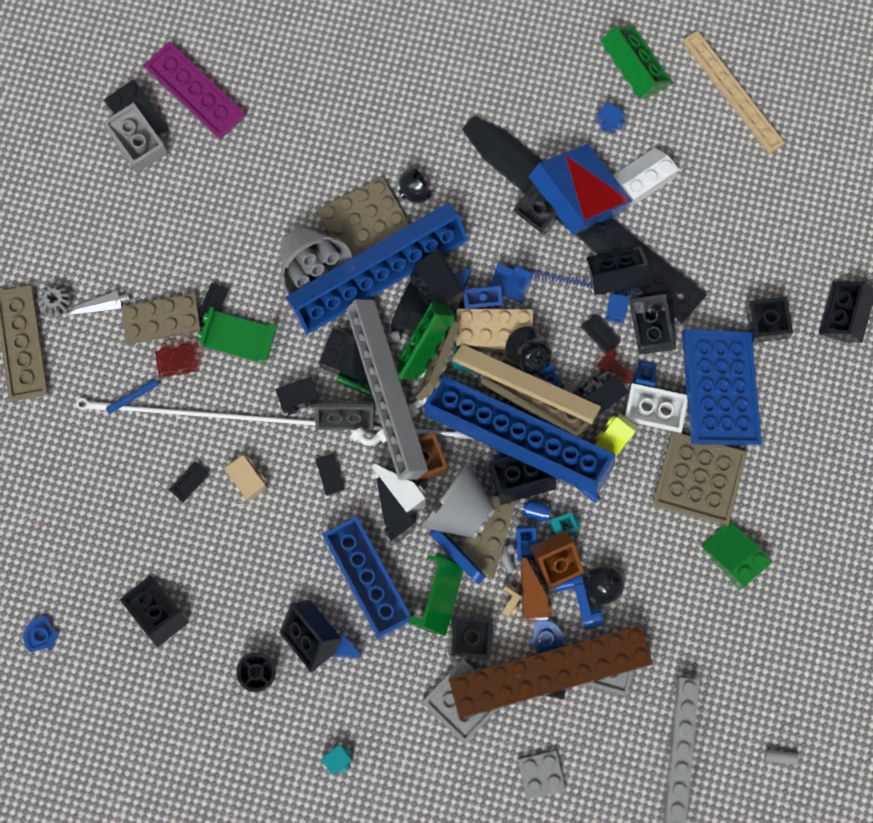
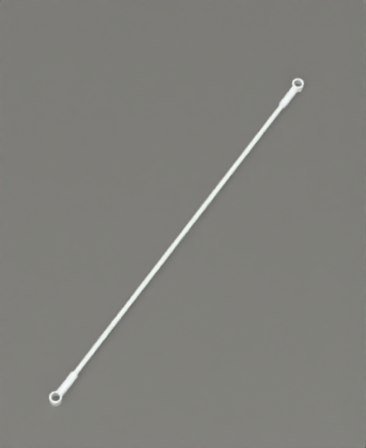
M84 398L77 401V407L81 411L88 409L106 410L105 408L112 404L87 401ZM86 402L85 407H80V404ZM123 406L118 409L315 425L313 420ZM373 425V430L380 431L383 428L382 426ZM416 429V434L435 433V435L473 439L456 430L451 432Z

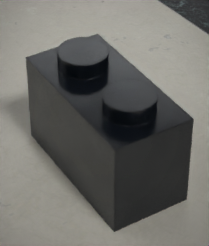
M312 377L275 389L284 414L292 415L299 412L298 409L315 407V400H319Z

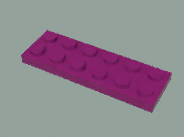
M170 41L143 64L144 69L219 141L246 117L245 112Z

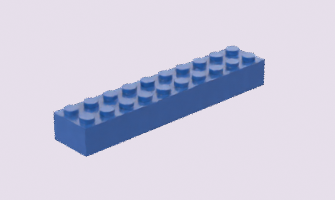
M446 203L287 295L285 298L306 335L346 313V308L355 299L368 300L411 275L414 266L436 249H440L442 254L445 255L466 243L468 238L460 216L449 203Z
M442 376L438 388L433 390L424 404L426 417L594 496L599 494L615 466V454L446 376Z

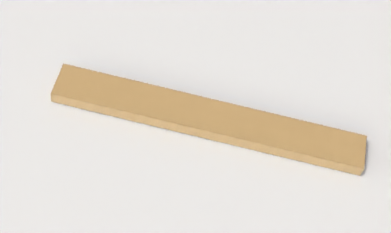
M697 30L683 39L682 43L766 152L770 155L784 146L785 142L699 31Z
M463 344L453 357V362L592 424L600 412L601 406Z

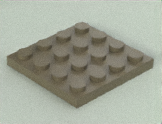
M383 177L317 210L329 235L343 241L350 249L352 258L409 225Z
M672 431L652 505L723 526H729L747 452L724 445H691V436Z

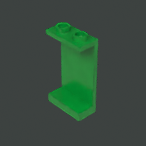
M210 307L209 312L205 311L203 317L205 326L203 330L200 329L197 338L200 341L201 347L267 365L277 325L269 323L268 326L215 311L213 307Z
M436 553V556L427 555L426 558L437 563L438 566L423 618L410 616L408 624L429 633L446 636L464 570L453 559H447L448 556Z

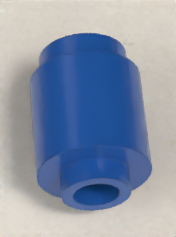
M529 499L528 503L524 502L522 514H525V519L548 522L551 507L547 506L546 503Z

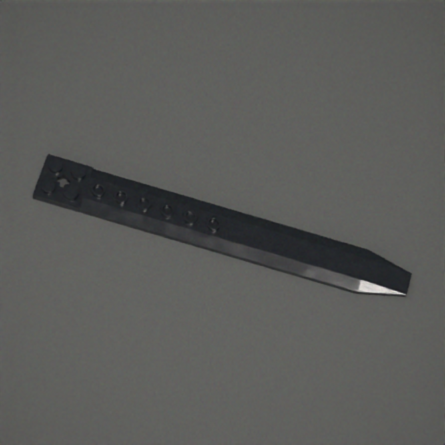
M473 116L462 128L463 133L484 161L526 194L534 184L528 176L543 161L508 132ZM558 218L557 221L567 229L561 219ZM613 218L595 223L590 228L575 234L577 238L598 255L641 246L649 264L651 284L639 289L644 293L671 290L674 316L681 324L685 322L707 296L701 289L667 264ZM676 294H683L685 301H677Z

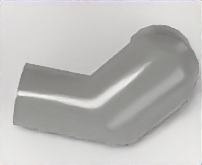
M513 543L506 544L500 556L506 573L515 570L511 557L512 554L517 552V547Z

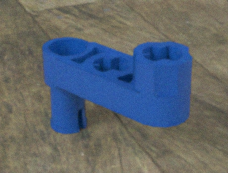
M582 574L554 586L556 593L570 589L575 590L584 629L604 625L600 608L590 610Z

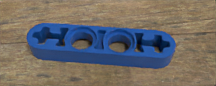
M435 530L429 532L434 540L472 580L480 584L486 578V575L445 532Z

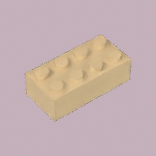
M457 309L456 322L460 324L458 329L460 335L456 341L457 351L463 344L479 352H506L507 339L515 330L525 326L533 327V310Z

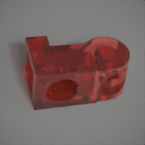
M610 350L599 361L597 368L617 373L623 384L627 386L632 377L631 372L615 361L616 354Z

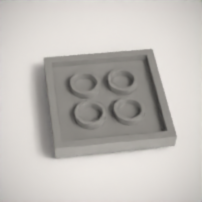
M462 659L422 701V704L465 745L498 709L459 720L448 680L476 672Z

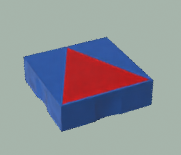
M589 144L539 163L528 176L543 197L552 205L556 214L572 235L590 228L595 223L604 222L621 214L632 202Z

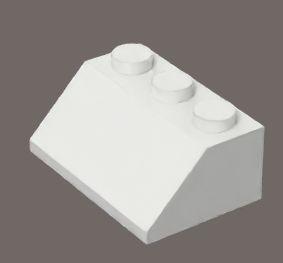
M653 148L614 174L613 177L632 200L629 205L633 207L676 178L679 169L667 154Z
M632 383L629 388L625 417L632 423L682 433L688 402L687 395Z

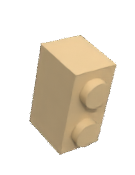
M242 455L224 469L245 499L250 502L267 489L265 486L267 481L261 473L257 475L254 470L256 466L250 457L246 459Z

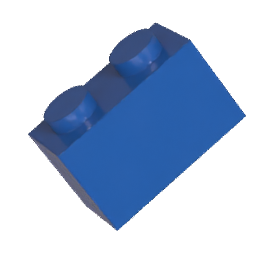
M501 286L464 290L465 309L503 305Z

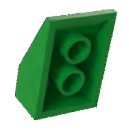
M729 522V526H723L701 545L702 549L739 590L743 589L773 563L762 549L732 522Z

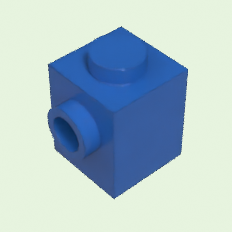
M607 101L596 115L595 122L600 125L602 130L613 134L616 130L619 131L625 124V113Z

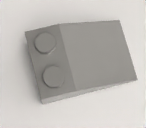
M134 102L102 122L136 174L167 154L164 144Z

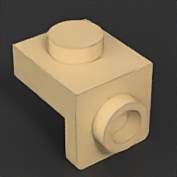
M505 586L502 591L512 598L502 611V615L509 618L510 615L514 616L520 608L518 602L522 596L519 595L520 591L516 588Z

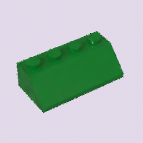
M634 25L615 26L600 40L604 45V50L610 54L615 66L621 70L624 79L630 83L634 94L640 99L650 98L673 84V81Z
M434 299L431 301L397 360L398 378L418 379L420 374L425 373L428 366L427 362L435 356L437 345L439 342H443L448 326L451 327L455 321L453 308Z

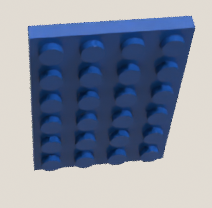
M683 330L682 341L691 445H762L752 332Z

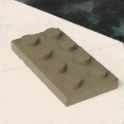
M195 293L121 307L127 345L195 333L201 329L198 301Z
M455 321L451 327L447 328L445 339L442 343L439 342L436 347V354L429 362L415 396L420 401L426 396H430L441 382L439 376L445 371L448 364L445 361L454 350L451 346L460 335V332H458L460 324Z
M487 494L497 509L492 517L487 520L486 526L475 539L465 537L462 551L484 574L495 577L516 502L500 505L497 496Z

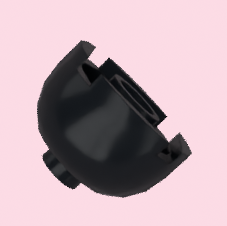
M413 165L401 174L398 193L403 200L407 198L411 203L419 204L433 197L431 190L427 191L425 189L427 183L416 168L414 169Z
M606 564L590 569L584 579L587 595L593 597L596 600L595 602L601 605H607L616 601L622 595L625 587L621 572L614 566Z
M248 653L237 664V681L249 692L258 693L265 691L275 681V664L264 653Z

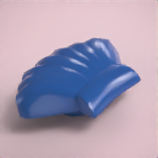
M47 617L37 618L26 627L23 637L24 644L28 652H35L44 648L52 650L59 632L53 631Z
M540 620L536 621L533 637L528 641L540 654L544 651L562 648L564 636L554 622Z

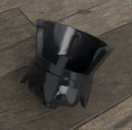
M530 326L521 327L515 330L507 339L505 346L506 354L511 360L518 362L523 371L526 370L534 375L535 370L542 371L544 365L551 363L549 355L552 352L548 347L549 345L541 340L540 333L536 328Z

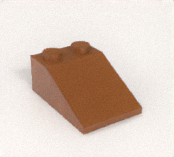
M522 558L520 563L522 622L547 620L552 614V603H548V597L528 560Z

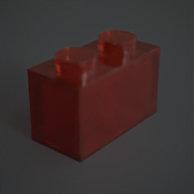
M181 344L177 348L163 347L159 349L160 351H155L157 370L161 378L198 372L196 352L193 345Z

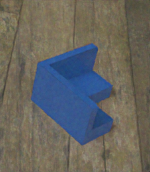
M498 263L488 287L501 286L503 296L521 304L531 286L533 273L517 265L512 270Z

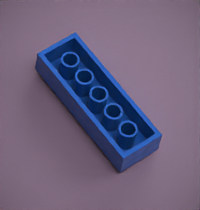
M355 516L323 533L322 536L378 641L408 625L411 615L358 517Z

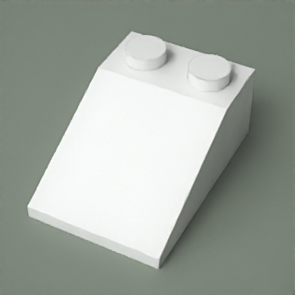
M375 463L371 466L372 473L376 479L379 477L382 479L409 516H412L426 505V493L420 485L417 487L409 480H399L397 474Z

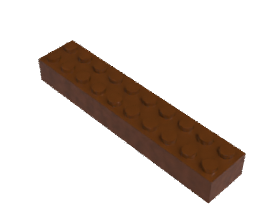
M640 625L454 677L448 681L458 718L461 720L649 667L653 662L642 626Z

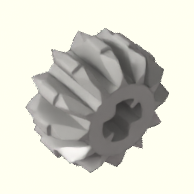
M56 284L54 289L51 285H48L49 290H41L44 295H38V299L41 300L38 305L42 308L43 313H49L53 317L55 312L58 316L61 315L60 311L62 310L67 312L65 306H71L70 301H68L71 297L66 293L67 290L65 288L60 289V286Z

